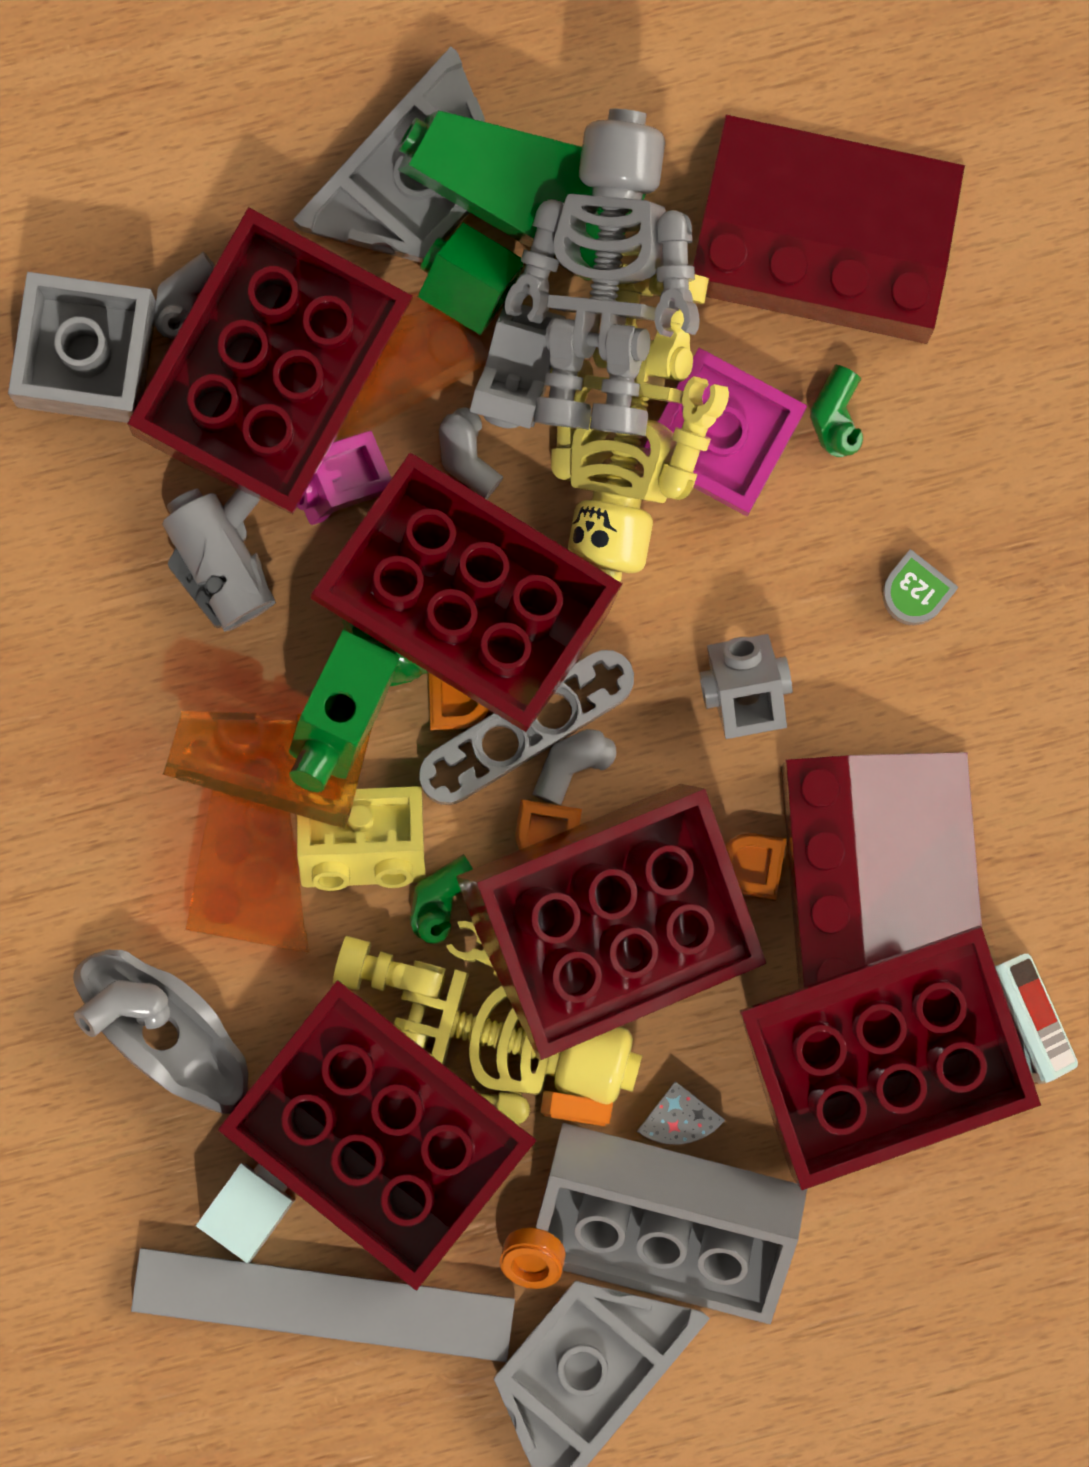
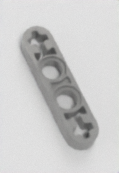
M601 650L577 662L554 693L564 697L571 707V717L563 727L549 729L542 726L536 718L528 731L524 732L494 713L433 750L424 758L420 767L419 780L424 793L432 801L441 805H454L462 802L552 747L555 743L565 739L619 706L629 697L634 685V672L630 662L622 654L613 650ZM602 663L607 670L618 667L623 674L616 683L619 691L616 694L610 695L606 689L602 688L590 694L586 700L595 708L587 713H583L577 694L565 683L572 678H577L579 689H582L595 679L594 667ZM506 727L516 734L519 747L512 758L506 761H495L484 753L482 740L485 734L492 728ZM471 742L477 761L489 773L481 778H476L475 769L471 767L458 777L461 788L451 793L446 786L435 789L430 783L437 776L434 765L444 760L449 767H453L466 760L467 755L459 747Z

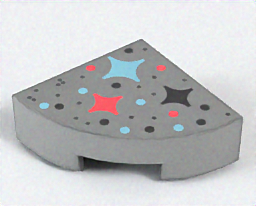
M675 1081L637 1132L650 1140L664 1144H686L708 1136L725 1119Z

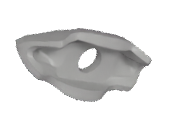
M108 949L94 953L76 967L73 980L84 1004L117 980L155 984L162 989L169 1000L167 1004L170 1009L168 1021L175 1026L178 1033L177 1043L168 1050L151 1048L143 1038V1026L139 1025L137 1019L132 1017L120 1016L101 1032L132 1065L163 1088L208 1110L221 1114H231L248 1090L246 1060L229 1037L219 1016L199 994L171 973L152 967L124 950Z

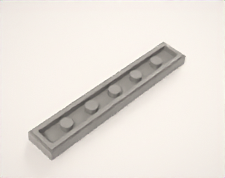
M140 1248L131 1312L507 1362L515 1298L429 1286H420L416 1291L407 1283Z

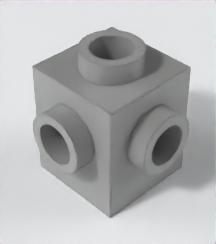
M769 635L738 637L727 642L707 645L710 670L699 672L701 689L706 709L714 707L718 709L725 739L787 728L784 695L793 693L791 675L786 656L775 658Z

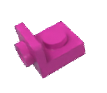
M372 431L332 443L298 505L300 510H304L310 525L325 521L335 511L379 497L392 479Z

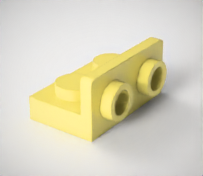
M422 787L297 792V857L301 885L307 888L316 887L325 891H336L352 885L374 884L386 888H400L409 883H418L426 878Z

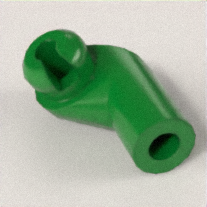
M837 364L834 365L811 407L810 419L820 445L830 455L844 457L857 453L863 444L862 430L855 428L847 409V405L859 385L861 377L852 370Z
M464 854L419 881L414 889L410 923L414 934L427 943L442 942L451 931L450 917L453 897L461 892L456 876L473 870Z

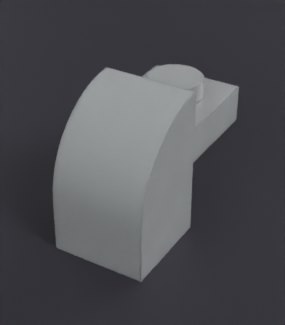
M521 304L522 314L516 317L506 314L504 305L496 323L486 366L474 392L470 412L483 415L486 421L502 428L521 426L530 429V427H534L535 422L533 420L537 405L536 397H544L547 387L544 385L545 376L551 370L550 351L546 346L547 327L551 320L555 318L565 319V316L548 312L545 320L539 324L529 321L527 317L532 307Z

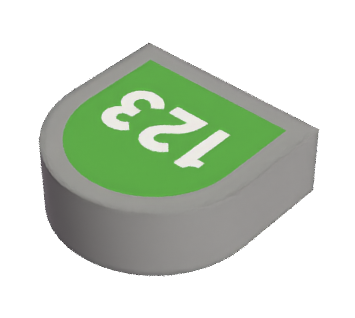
M910 549L888 576L883 587V602L888 613L898 622L906 625H921L932 620L959 587Z

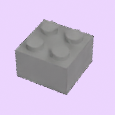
M27 272L8 395L16 407L128 423L145 390L156 300L151 289Z

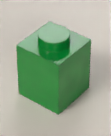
M463 222L447 242L438 237L427 252L420 269L428 273L418 298L481 335L505 305L507 294L513 284L516 283L525 263L521 262V257Z

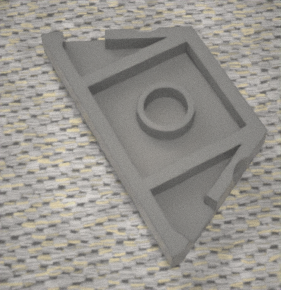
M450 47L293 219L294 225L300 231L422 263L436 239L440 237L445 240L470 213L397 170L405 156L404 153L398 150V146L406 130L416 117L424 122L427 115L440 110L485 122L477 98L474 97L463 70L462 61L455 49Z
M575 1280L494 1377L496 1386L531 1467H587L710 1318L699 1310Z

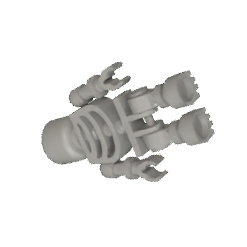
M613 108L609 109L608 120L591 122L584 131L579 178L585 185L592 187V196L569 194L565 199V203L549 199L544 201L536 212L533 226L537 227L531 250L523 251L521 262L526 263L524 273L519 276L517 283L513 284L505 300L506 314L516 317L521 315V304L526 296L531 295L533 307L527 315L531 322L540 324L545 320L549 308L564 312H574L576 317L575 320L555 318L551 320L547 327L546 346L550 351V365L553 371L552 373H546L544 385L550 387L549 398L536 397L537 405L533 420L535 423L589 430L590 424V429L646 436L648 413L646 410L631 408L632 396L639 397L640 384L634 383V379L639 374L642 361L649 354L650 334L647 329L625 325L626 318L655 321L659 334L671 337L674 333L671 329V318L680 309L684 317L681 329L685 333L695 335L699 329L698 308L693 303L692 293L689 290V282L695 280V267L688 265V243H692L691 221L682 212L676 210L666 212L665 207L642 200L643 194L654 192L659 187L665 149L663 133L654 127L645 125L646 113ZM598 210H603L600 215L597 213ZM586 222L599 226L598 228L601 231L598 232V236L600 238L596 240L586 232ZM639 231L638 234L625 239L626 236L623 234L625 232ZM580 246L597 251L595 252L597 258L594 259V262L597 264L593 268L581 257ZM638 255L637 259L628 266L619 267L622 265L620 259L623 256ZM560 262L573 273L591 278L594 284H591L593 290L590 291L592 297L588 299L550 295L548 293L550 271L557 272ZM656 273L657 281L663 283L664 290L661 293L660 302L656 308L644 304L618 302L615 300L618 297L616 292L619 291L617 287L619 284L641 282L651 278ZM596 347H598L600 357L607 361L609 379L602 380L601 392L607 393L606 404L593 403L591 415L590 404L574 401L575 390H582L583 378L578 377L577 373L582 368L584 358H590L594 354Z

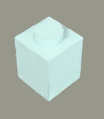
M241 1163L196 1226L244 1262L249 1263L295 1202V1199L285 1193L288 1187L259 1163L255 1169H252L245 1163Z

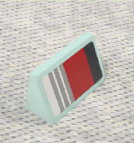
M1022 954L995 966L1034 1083H1048L1074 1070L1078 1066L1077 1058L1032 957L1029 954Z

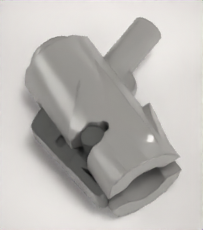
M193 489L177 497L167 505L170 515L164 519L162 525L176 547L168 560V566L213 626L217 629L222 626L224 632L231 631L256 618L276 603L268 588L258 553L251 556L244 544L247 531L243 521L260 499L237 489L223 506L216 494L210 493L203 496L199 489Z

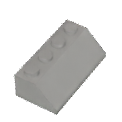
M563 1123L535 1228L551 1233L563 1244L566 1252L563 1271L771 1325L799 1239L807 1189L801 1190L798 1184Z

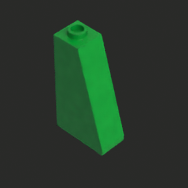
M438 110L427 115L424 122L416 117L406 130L398 146V150L404 153L405 156L397 170L529 248L532 246L537 227L533 226L536 212L544 201L553 199L565 203V199L569 194L592 196V187L585 185L579 178L582 147ZM646 194L642 195V200H644ZM598 210V211H597V213H598L599 215H600L601 212H603V210ZM586 222V232L596 240L600 238L598 236V232L601 231L598 228L599 226ZM580 246L581 257L593 268L597 264L594 262V259L597 258L595 255L597 251ZM577 275L585 281L592 280L591 278Z

